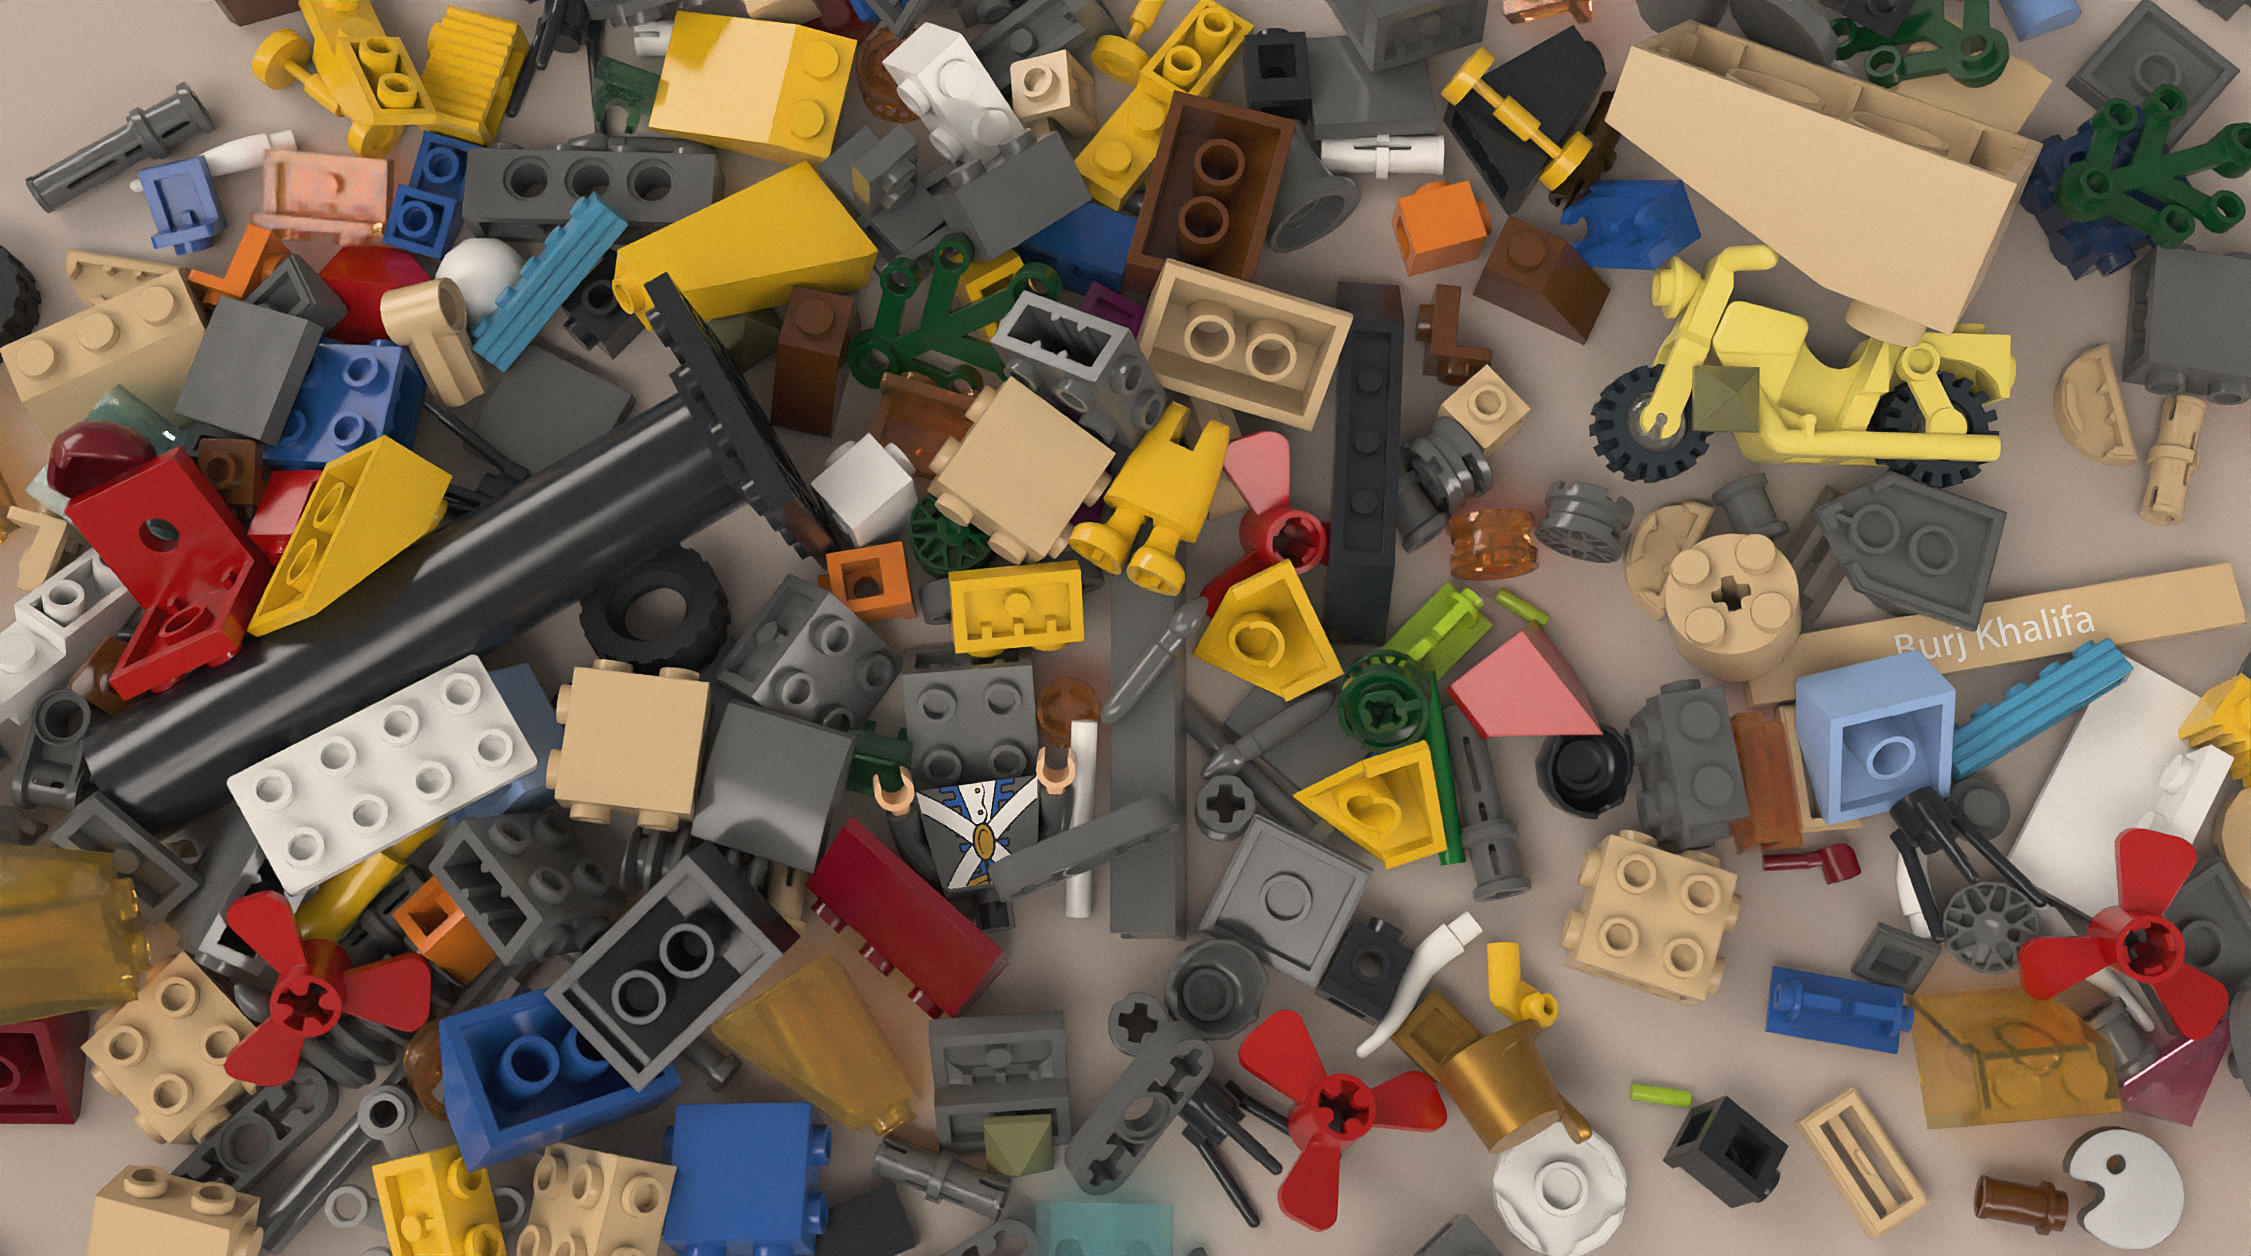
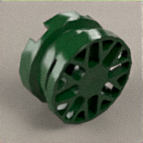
M931 493L921 498L912 511L908 530L915 558L923 570L935 579L940 580L948 578V572L990 568L997 557V553L987 543L991 537L971 522L964 527L947 518L935 507V502L938 498Z
M1392 649L1373 650L1358 657L1346 670L1337 704L1338 720L1347 737L1351 735L1362 744V749L1378 754L1414 744L1424 734L1430 716L1432 699L1430 679L1423 666L1408 654ZM1391 656L1395 660L1392 663H1388L1385 657ZM1379 657L1381 664L1372 665L1371 658ZM1401 660L1406 661L1404 668L1397 666ZM1366 661L1367 667H1358V664Z

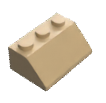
M1167 258L1151 292L1136 342L1163 388L1312 431L1351 326L1353 314Z
M174 269L0 348V353L22 404L51 447L60 433L82 421L108 419L125 424L143 434L150 440L152 445L193 426L195 421L173 413V410L213 314L211 310L202 305L204 297L186 281L187 278L178 269Z

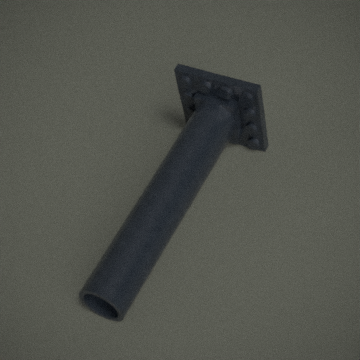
M666 271L643 285L655 306L645 312L660 341L666 348L670 347L681 364L675 371L668 374L678 391L677 393L405 548L317 614L259 637L253 635L243 641L241 650L227 662L217 667H209L207 663L185 674L171 688L160 693H152L91 728L83 739L84 756L91 775L101 793L159 842L164 841L235 800L227 785V780L231 776L469 655H476L480 659L747 504L760 517L765 516L775 532H780L789 547L793 545L802 560L812 556L826 571L828 569L826 554L843 550L728 348Z

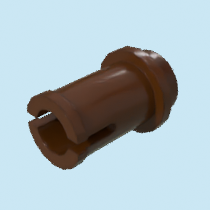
M1984 1175L1978 1178L1974 1193V1213L1979 1219L1989 1218L2032 1226L2038 1235L2048 1236L2051 1230L2063 1231L2067 1222L2069 1208L2067 1193L2056 1190L2052 1182L2042 1181L2038 1187L1992 1179Z

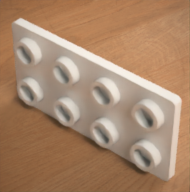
M469 655L231 776L227 780V785L286 893L291 897H295L534 771L538 767V761L480 659L476 655Z
M2123 655L2134 668L2125 683L2083 708L2007 856V859L2042 894L2089 921L2101 910L2119 905L2115 860V840L2117 836L2125 829L2139 827L2181 837L2192 845L2234 760L2233 756L2211 744L2201 749L2199 747L2190 748L2188 739L2179 740V728L2198 704L2201 697Z

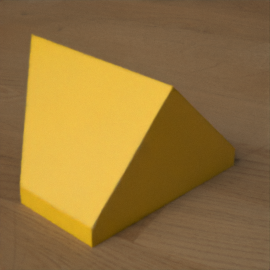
M1289 558L1231 586L1192 656L1284 698L1286 702L1344 674Z
M1425 740L1362 760L1291 795L1380 860L1386 870L1448 850L1430 749Z

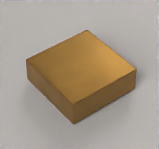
M1434 989L1408 1015L1399 1029L1389 1039L1437 1084L1439 1083L1437 1073L1442 1066L1455 1055L1479 1041L1483 1034L1438 990Z

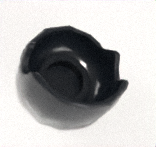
M1600 722L1598 723L1603 732L1601 735L1559 734L1547 736L1535 760L1537 785L1553 807L1573 817L1598 819V816L1621 805L1625 801L1627 786L1632 778L1633 764L1630 746L1614 727Z

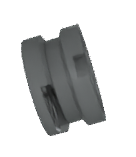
M1441 417L1429 425L1430 433L1424 437L1414 435L1402 443L1400 454L1406 471L1416 470L1421 477L1418 485L1439 513L1447 512L1452 517L1464 509L1467 498L1470 496L1472 498H1480L1492 489L1494 482L1490 467L1471 436L1453 419Z
M1561 480L1551 483L1544 500L1548 509L1546 519L1538 522L1534 532L1537 540L1546 547L1575 559L1595 563L1618 561L1623 551V546L1618 539L1621 536L1622 530H1627L1631 525L1635 512L1632 503L1623 496L1618 497L1617 503L1607 497L1609 489L1591 483L1575 481L1573 489H1564L1565 482Z
M1981 881L1964 886L1949 899L1942 912L1941 925L1945 933L1947 949L1961 964L1979 973L2001 974L2017 969V954L2022 944L2030 938L2039 937L2040 922L2034 906L2021 891L2005 883Z

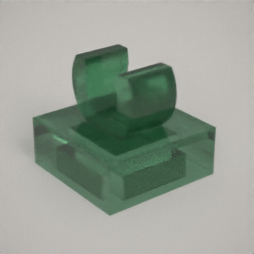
M600 55L593 77L591 94L592 97L596 98L593 108L594 122L601 124L605 111L609 107L620 106L628 113L625 133L632 135L639 127L641 113L648 116L651 115L661 75Z
M868 720L861 730L850 728L848 733L855 735L856 741L845 790L875 797L873 788V777L875 774H878L881 788L886 792L893 793L901 790L904 782L900 766L907 768L909 772L911 769L913 742H908L907 729L901 727L898 737L895 739L875 734L876 721Z

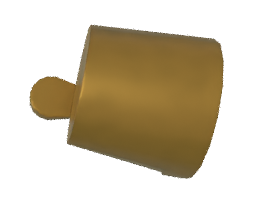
M1529 1019L1521 1021L1486 1036L1455 1055L1437 1073V1079L1490 1154L1506 1151L1531 1139L1559 1119L1570 1138L1576 1144H1581L1592 1136L1589 1122L1556 1089L1534 1043L1542 1031L1538 1020Z

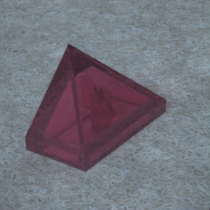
M2220 1020L2212 1033L2204 1040L2195 1041L2185 1036L2174 1038L2159 1048L2162 1052L2161 1057L2144 1071L2119 1084L2110 1085L2108 1082L2092 1092L2093 1096L2100 1105L2192 1127L2231 1039L2229 1023L2227 1020Z

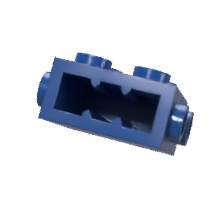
M321 337L277 446L274 447L262 443V463L273 471L324 470L326 463L383 435L388 436L412 451L422 409L421 400L425 396L427 383L415 359L409 354V350L405 346H398L389 340H373L370 342V345H347L333 338Z
M811 1102L677 1104L675 1126H668L666 1128L663 1140L664 1163L677 1167L661 1235H664L663 1241L680 1256L815 1255L816 1234L825 1233L828 1220L827 1196L825 1192H819L821 1166H829L832 1157V1131L830 1125L824 1124L823 1119Z

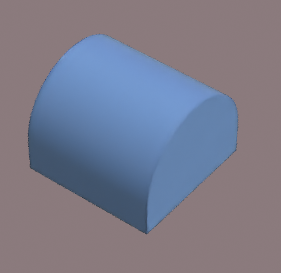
M1999 0L2019 42L2071 25L2082 12L2076 0Z

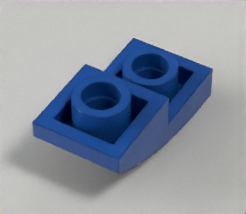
M424 131L409 185H398L382 243L442 261L445 254L452 248L464 223L462 210L468 148L483 147Z

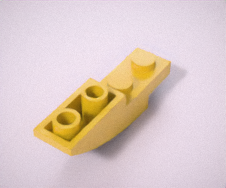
M298 0V4L315 39L312 60L329 92L347 114L362 124L373 126L436 124L437 112L401 38L386 36L369 0Z
M1200 0L1140 71L1136 88L1074 160L1093 198L1112 210L1119 212L1142 183L1146 186L1148 185L1174 90L1212 99L1242 52L1245 35H1252L1254 25L1213 0Z

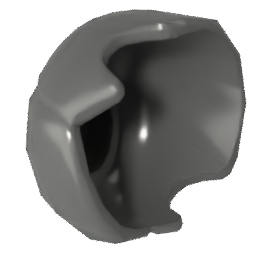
M1204 939L1186 947L1173 961L1168 970L1164 987V1005L1168 1008V1015L1173 1022L1185 1021L1191 1023L1205 1040H1229L1258 1019L1264 991L1269 986L1268 975L1256 952L1237 940Z

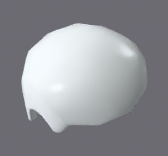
M494 237L465 239L445 254L435 279L447 277L457 284L466 305V326L472 329L473 325L482 315L489 317L497 309L498 306L495 304L498 295L506 286L510 285L513 288L522 277L519 274L520 270L527 261L513 247L502 240Z

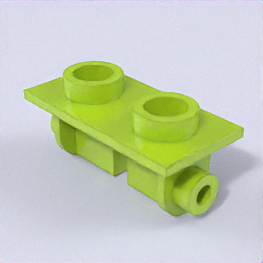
M1447 581L1380 650L1392 649L1408 654L1420 663L1425 671H1436L1438 682L1493 627V624L1479 611L1484 606V603L1474 591L1465 588L1459 593ZM1391 656L1385 657L1388 663H1392L1395 660ZM1379 657L1371 658L1372 665L1381 664ZM1401 660L1397 666L1404 668L1406 661Z

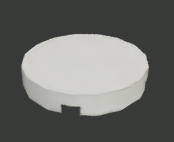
M1555 1122L1531 1139L1501 1152L1498 1156L1491 1180L1494 1208L1506 1231L1527 1249L1548 1256H1582L1605 1244L1621 1224L1626 1208L1624 1206L1626 1200L1625 1188H1627L1625 1169L1613 1147L1595 1131L1592 1130V1136L1589 1140L1576 1144L1568 1135L1562 1122Z

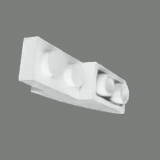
M93 547L14 604L16 622L0 633V724L7 718L19 726L33 715L38 701L49 692L65 688L70 678L102 637L107 634L115 636L140 604Z

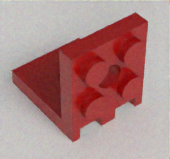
M181 445L69 500L63 510L64 513L145 610L140 623L108 680L124 701L150 689L154 693L163 692L178 683L187 672L206 663L209 667H217L233 658L243 647L242 638L276 567L269 562L268 557L247 535L248 531ZM149 519L166 520L177 529L180 538L174 540L161 539L149 530L146 521Z

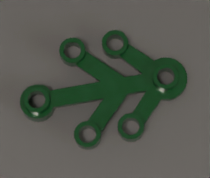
M1944 0L1915 1L1895 36L1890 39L1864 26L1857 27L1856 23L1849 18H1837L1829 22L1837 38L1843 35L1849 36L1845 41L1838 43L1839 48L1835 51L1836 55H1838L1836 61L1849 59L1859 52L1870 51L1864 60L1866 75L1870 83L1884 88H1891L1904 80L1948 73L1955 81L1966 87L1980 88L1995 82L2002 75L2010 57V48L2005 35L2001 31L1990 27V0H1964L1963 30L1944 19ZM1928 41L1939 49L1902 57L1900 51L1893 46ZM1982 51L1981 53H1979V54H1977V55L1970 56V55L1973 54V53ZM1893 63V66L1888 70L1876 71L1883 64Z
M2162 84L2147 96L2142 103L2144 119L2129 165L2110 171L2118 141L2126 136L2138 123L2137 111L2130 102L2122 98H2112L2097 110L2092 117L2094 133L2085 160L2071 164L2059 176L2055 190L2056 205L2065 217L2078 223L2099 221L2109 215L2149 235L2158 246L2165 249L2178 247L2194 233V218L2200 220L2202 225L2213 233H2226L2245 217L2246 208L2242 199L2229 190H2220L2209 196L2176 179L2210 169L2220 176L2229 179H2237L2244 176L2251 170V123L2229 124L2207 143L2161 156L2170 126L2188 109V99L2180 88L2172 84ZM2161 102H2163L2169 108V110L2166 109ZM2110 116L2116 118L2119 124L2114 122ZM2139 190L2169 206L2157 212L2126 194ZM2217 207L2223 210L2226 216L2221 214ZM2167 222L2173 225V227L2176 229V232L2168 226Z
M949 233L940 240L933 250L932 259L935 271L920 326L899 334L906 300L913 296L922 283L920 267L909 258L898 257L893 259L883 270L880 276V286L883 293L874 328L860 332L850 344L848 353L850 371L853 377L867 388H890L902 380L943 395L954 406L968 407L972 405L981 393L984 385L982 375L976 368L962 364L955 366L948 372L915 357L933 350L996 373L1005 382L1008 379L1003 371L1005 364L992 344L967 334L1002 319L1005 314L1011 311L1024 290L1059 302L1063 293V284L1060 276L1053 268L1039 262L1028 263L1016 272L1007 287L951 311L960 277L973 262L975 248L971 240L965 235ZM946 247H954L962 254L963 262L955 263L949 260L944 249ZM899 271L904 273L909 278L910 286L904 287L897 284L893 279L892 272ZM1035 278L1042 281L1048 287V292L1044 294L1035 292L1029 285V279ZM872 349L885 354L890 362L883 363L878 361L874 357ZM962 379L968 382L972 392H961L956 388L954 380Z

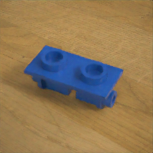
M1773 966L1765 1032L1896 1055L1898 1054L1900 1031L1910 1032L1914 1020V1010L1912 1006L1903 1005V988Z

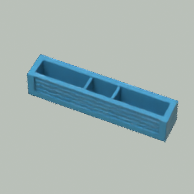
M593 191L588 199L582 196L574 204L569 213L572 218L563 228L557 226L549 234L544 243L547 248L538 258L535 256L530 257L520 270L519 274L522 277L513 288L510 285L506 286L498 295L495 304L498 306L497 309L489 317L482 315L473 325L470 334L473 335L471 337L472 349L505 373L629 225L626 216L597 192Z
M2108 637L2098 644H2095L2093 640L2084 643L2072 653L2074 658L2063 665L2059 661L2051 663L2039 672L2038 676L2040 679L2029 686L2025 682H2021L2004 694L2006 700L1996 706H1993L1991 702L1982 705L1970 715L1973 720L1961 727L1954 723L1951 779L1955 784L1967 779L2125 683L2134 668Z

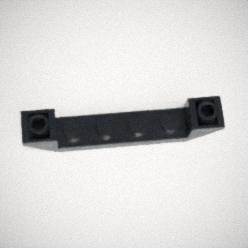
M1338 281L1336 309L1352 313L1353 320L1337 361L1328 568L1323 580L1321 626L1329 643L1384 646L1395 567L1404 315L1399 285Z

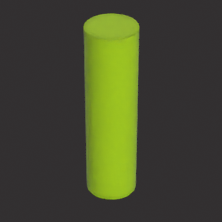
M1501 587L1494 599L1495 602L1528 622H1532L1535 619L1542 629L1550 619L1549 615Z
M1631 1083L1629 1099L1690 1108L1692 1092Z

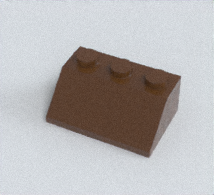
M1174 90L1126 259L1125 290L1150 296L1167 258L1253 283L1297 121Z

